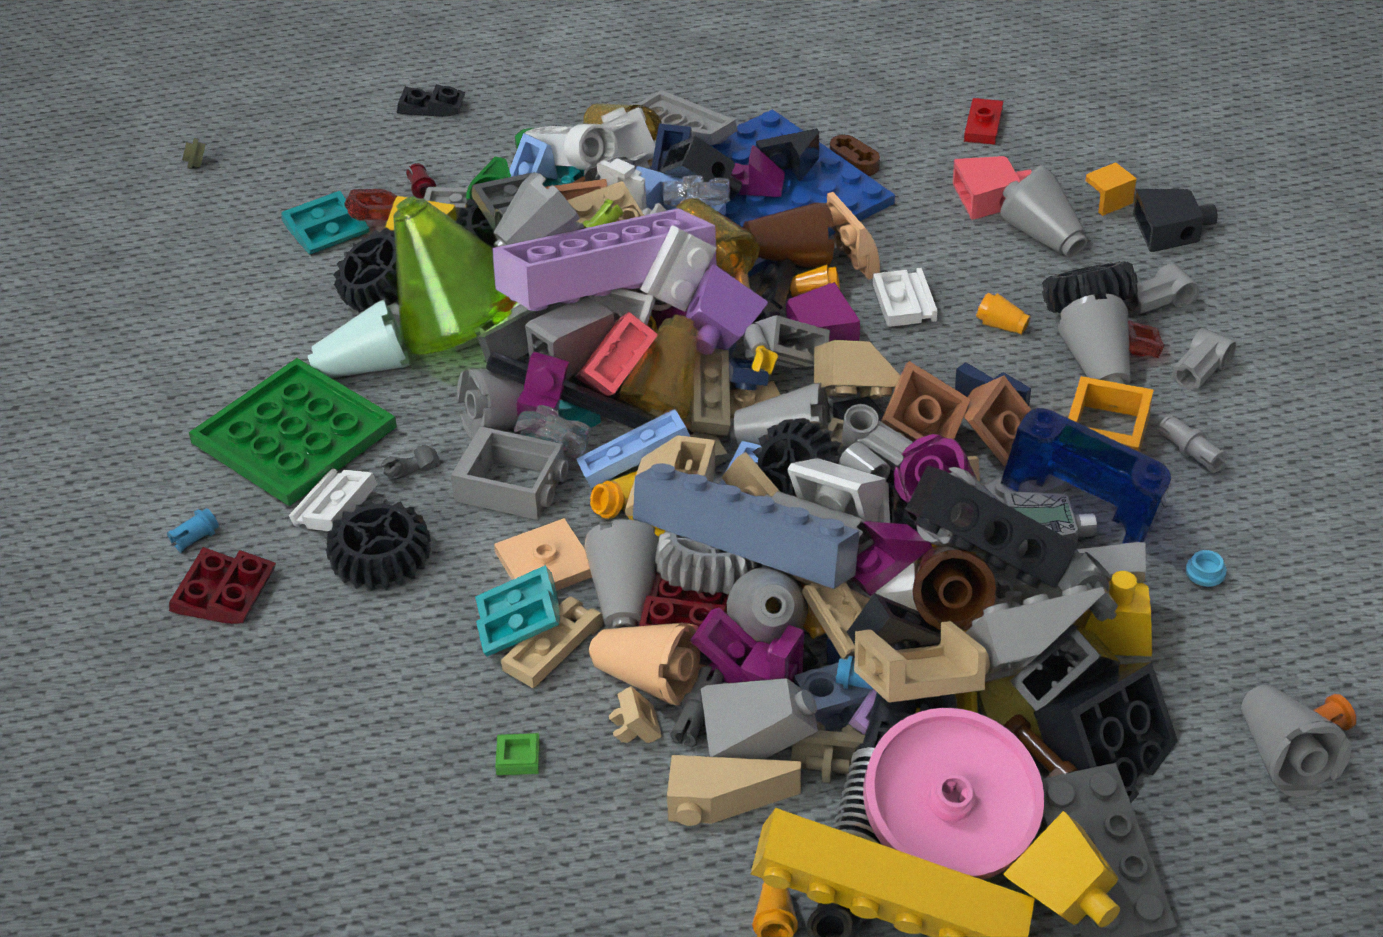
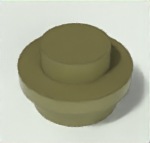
M194 138L193 144L186 142L182 160L188 162L187 168L192 169V166L201 167L206 144L198 142V138Z

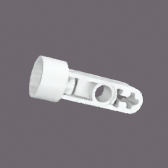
M579 124L574 127L545 126L525 132V134L551 145L555 165L573 166L577 169L585 170L603 160L607 161L615 158L617 154V140L614 133L608 127L601 124Z

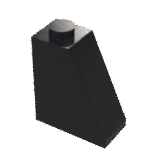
M1072 624L1039 656L1015 675L1010 682L1036 711L1111 666L1119 665L1121 662L1093 631Z

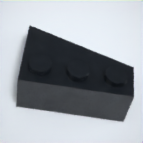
M1152 662L1113 665L1033 712L1043 742L1063 761H1070L1079 771L1116 763L1130 803L1139 795L1135 788L1138 777L1142 773L1154 775L1178 741Z

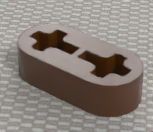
M845 134L837 135L830 140V150L866 175L871 176L879 171L880 155L868 145L853 136Z

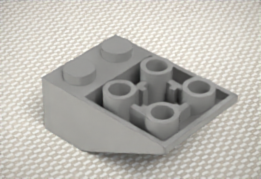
M1079 585L1063 591V596L1049 599L1047 594H1040L1025 599L1023 606L1009 609L1008 603H1002L983 610L984 615L973 620V626L965 633L982 645L988 653L990 667L988 673L985 674V682L1016 675L1105 593L1104 588L1088 590L1086 585Z

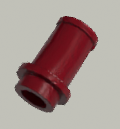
M415 163L409 166L413 174L407 169L406 175L412 184V194L416 198L423 200L426 189L428 187H436V183L433 178L428 176L424 165Z

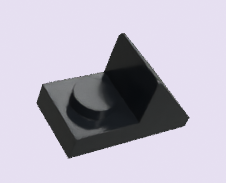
M816 128L756 141V147L780 169L791 168L798 181H801L819 159V130Z

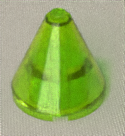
M415 196L404 199L396 206L398 210L394 213L393 218L400 337L413 354H432L463 344L477 337L473 329L492 319L494 325H497L512 314L511 309L518 302L511 300L495 288L493 248L425 199L417 200Z

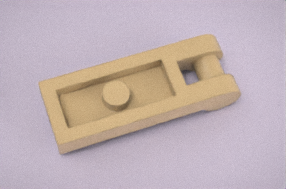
M572 596L566 598L559 605L560 625L518 643L501 660L502 671L534 689L590 634L594 635L603 626L602 613L594 608L585 609L583 603Z

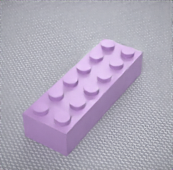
M677 208L493 248L495 288L530 311L545 310L549 304L558 302L566 304L576 303L580 301V297L588 295L606 296L611 294V290L618 288H640L672 225L716 247L715 225ZM716 251L707 268L713 264L716 265Z

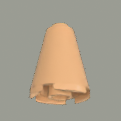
M689 623L603 629L592 639L589 647V655L597 669L671 705H680L685 694L691 692L701 667L706 666L699 664L700 650L690 642V639L699 627Z

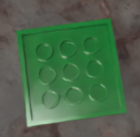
M296 358L191 430L189 436L193 445L286 505L291 506L310 492L331 469H336V471L341 469L394 430L397 424L395 416Z

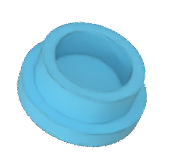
M1198 551L1187 562L1186 574L1188 578L1200 586L1211 587L1219 585L1226 577L1227 569L1224 560L1214 551Z

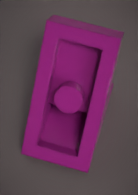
M752 145L749 165L735 163L731 176L742 181V187L737 195L782 197L785 172L756 146Z
M537 352L532 353L524 389L516 403L518 420L554 429L569 361Z
M865 521L864 525L874 544L857 556L856 573L850 580L871 596L932 548V545L907 524Z
M719 607L711 610L690 639V642L712 661L709 665L712 667L709 676H713L715 669H718L724 675V682L726 683L750 682L742 672L741 665L757 642Z
M788 625L780 639L774 638L770 644L761 641L757 642L741 665L742 672L750 681L787 678L794 683V675L802 673L804 630Z

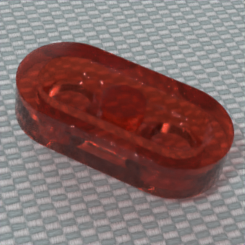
M353 189L347 196L344 205L348 210V214L356 220H388L397 196L384 189Z

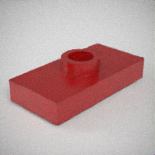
M972 99L964 133V142L995 145L1004 101Z

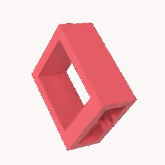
M627 312L617 320L575 377L595 392L605 396L613 395L658 334L630 312Z

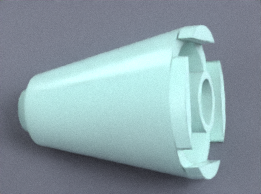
M385 299L375 303L312 346L313 353L308 355L310 365L330 378L404 368L411 365L408 351L403 352L401 347L403 345L402 341H404L402 334Z

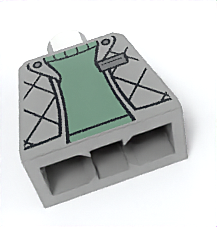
M1004 492V504L1075 543L1078 542L1080 537H1093L1097 534L1095 514L1074 515L1069 498L1065 494ZM1028 543L1026 547L1019 553V556H1023L1026 553Z

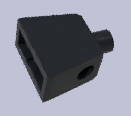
M696 136L671 145L659 171L695 182L696 194L703 197L723 193L733 199L742 187V181L731 176L735 167L734 161Z
M1136 189L1133 216L1150 252L1197 243L1200 241L1202 226L1217 223L1218 214L1216 206L1214 204L1198 206L1192 191L1188 189Z

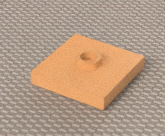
M565 518L494 544L495 553L512 580L544 565L552 572L556 591L592 578L585 549Z

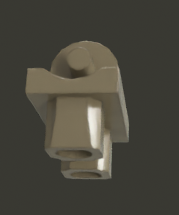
M816 721L818 732L792 745L791 761H801V769L822 771V783H831L833 772L849 774L853 753L856 747L863 743L865 735L851 725L842 728L841 732L825 731V726L821 722Z

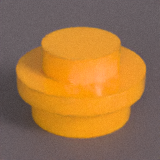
M605 481L593 488L590 504L596 514L606 519L615 518L624 505V494L617 482Z

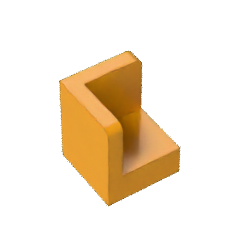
M1115 162L1086 174L1085 181L1100 192L1098 213L1102 216L1134 202L1137 178Z

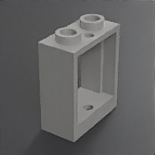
M480 426L451 474L454 501L538 520L544 508L551 506L556 486L559 482H564L568 473V461L564 460L563 444ZM493 462L541 472L532 489L484 478Z

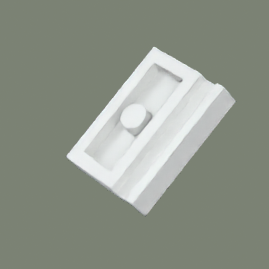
M672 225L640 290L685 312L717 248Z
M916 268V273L899 270L873 274V287L887 327L922 323V319L930 318L932 322L937 321V308L922 268Z
M331 469L291 512L289 517L294 526L299 527L301 524H305L307 529L330 531L333 527V521L341 520L343 511L354 512L356 504L361 505L378 483L371 472L343 470L341 473H337L336 469Z

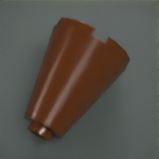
M816 202L745 221L743 228L738 229L739 249H744V253L747 256L776 262L789 258L796 266L811 269L824 265L829 267L833 259L835 239H828V228H834L831 210L827 203Z
M937 545L933 546L922 556L913 583V600L918 612L927 623L941 630L942 622L951 621L963 631L968 630L973 626V620L984 615L983 610L995 605V577L988 564L979 556L965 550Z

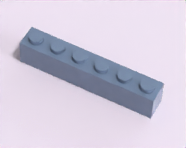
M654 464L650 469L635 476L634 520L833 589L855 576L859 530L844 526V523L840 520L823 519L809 514L808 510L800 507L789 508L775 503L770 497L753 496L741 492V489L737 486L716 484L707 481V478L703 475L686 474L677 471L670 464Z

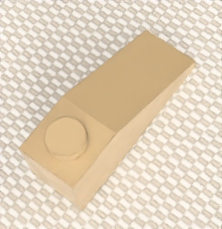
M672 755L667 791L668 821L679 822L686 826H694L699 823L712 824L801 794V761Z

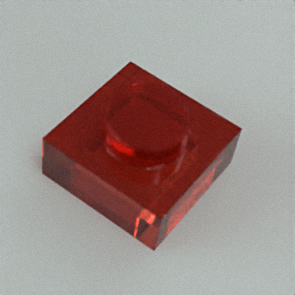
M1128 320L1129 351L1137 356L1148 355L1159 358L1164 344L1158 328Z

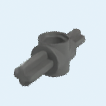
M1075 549L1057 585L1062 591L1079 585H1086L1088 590L1103 587L1105 593L1089 609L1097 620L1102 622L1107 618L1113 620L1117 616L1115 610L1118 605L1109 594L1111 575L1088 552L1079 553Z

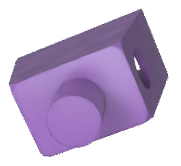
M713 264L705 271L689 303L684 320L686 327L697 334L693 343L695 349L706 355L712 354L715 347L727 350L741 338L747 327L754 322L766 307L768 301Z

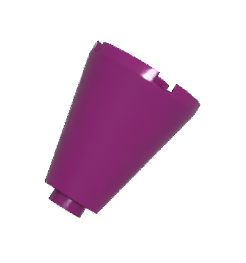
M937 434L919 438L906 447L901 454L904 456L900 467L896 466L894 471L895 488L907 504L927 466L944 470L947 473L952 472L949 468L957 467L968 471L976 478L963 448L955 440Z

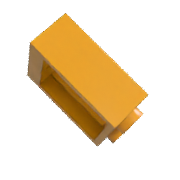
M1081 376L1064 430L1061 451H1069L1076 462L1135 473L1150 417L1154 390ZM1084 406L1137 416L1132 436L1079 426Z

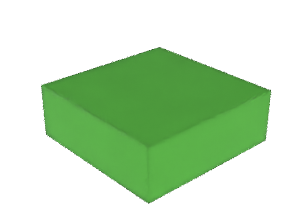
M539 733L497 735L496 775L539 774Z

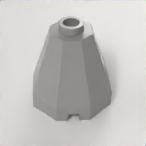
M532 173L522 182L496 227L494 235L497 241L494 245L495 247L572 232L584 229L582 223L576 222L580 217L561 192L553 185L546 189L542 185L546 178L539 173Z

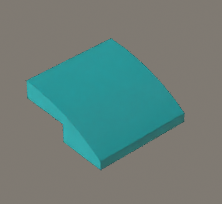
M341 191L281 212L282 222L308 254L316 253L369 232V227L356 206H350Z
M546 565L475 596L480 616L476 624L483 653L487 657L560 625L556 587L552 572Z

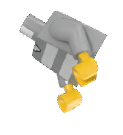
M778 315L754 322L747 327L743 337L745 356L747 360L753 361L751 368L754 371L759 372L761 368L770 375H772L774 367L788 369L814 367V348L829 342L830 330Z

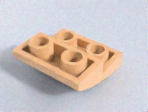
M834 192L827 193V205L833 217L834 228L832 229L835 231L834 239L837 249L844 251L851 259V263L856 270H860L868 280L872 279L874 273H880V260L875 241L869 231Z

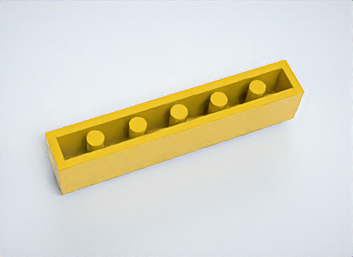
M778 808L773 810L762 826L750 873L762 878L764 883L771 887L779 889L791 888L806 893L807 897L812 901L822 904L835 903L849 908L858 917L865 919L878 918L893 923L894 927L901 932L909 934L921 933L930 937H1028L1035 898Z

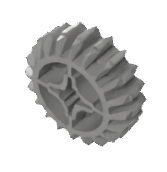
M666 530L665 533L659 536V543H657L655 558L657 571L661 573L662 579L669 581L670 585L682 586L684 591L695 590L698 594L710 592L712 595L715 592L729 594L735 582L742 575L762 567L761 563Z

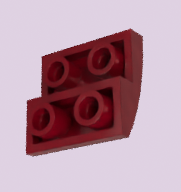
M202 547L171 598L169 611L222 623H244L274 571L276 563L239 550L236 557L233 558Z
M656 573L651 596H646L639 626L689 623L700 627L713 609L719 607L727 614L729 594L715 592L712 595L710 592L698 594L695 590L684 591L682 586H672L669 584V581L661 578V574Z

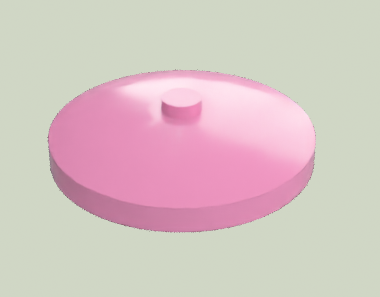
M929 709L908 716L895 724L876 745L864 777L863 797L866 814L876 837L882 845L982 880L1007 870L1027 850L1037 834L1043 817V783L1036 763L1029 751L1012 732L998 722L979 713L964 709Z

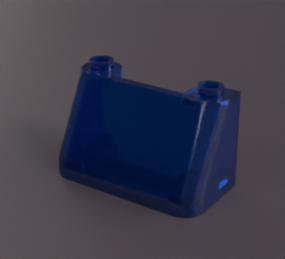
M1036 408L1030 410L1025 415L1017 428L1000 484L1018 492L1021 485L1027 481L1037 480L1036 484L1043 487L1051 474L1117 506L1118 508L1112 521L1118 524L1121 522L1124 526L1125 536L1122 543H1145L1165 505L1171 482V474L1164 464L1052 410Z

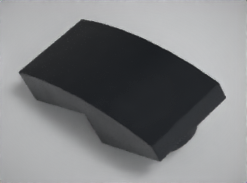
M438 84L435 85L433 93L405 86L398 102L397 113L440 117L455 115L459 113L465 92L451 86H441Z

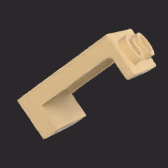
M951 621L941 623V641L938 645L895 650L872 630L855 631L854 672L888 702L985 690V674L988 673L990 667L988 653L982 645Z

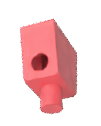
M1004 156L954 159L953 186L970 218L973 220L999 213L1006 199L1003 196L1004 189L1013 181H1022L1032 171L1029 169L1015 172L1008 158Z

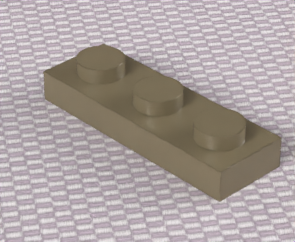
M693 346L691 353V431L728 436L730 429L729 350L714 349L712 354L706 355L697 351Z

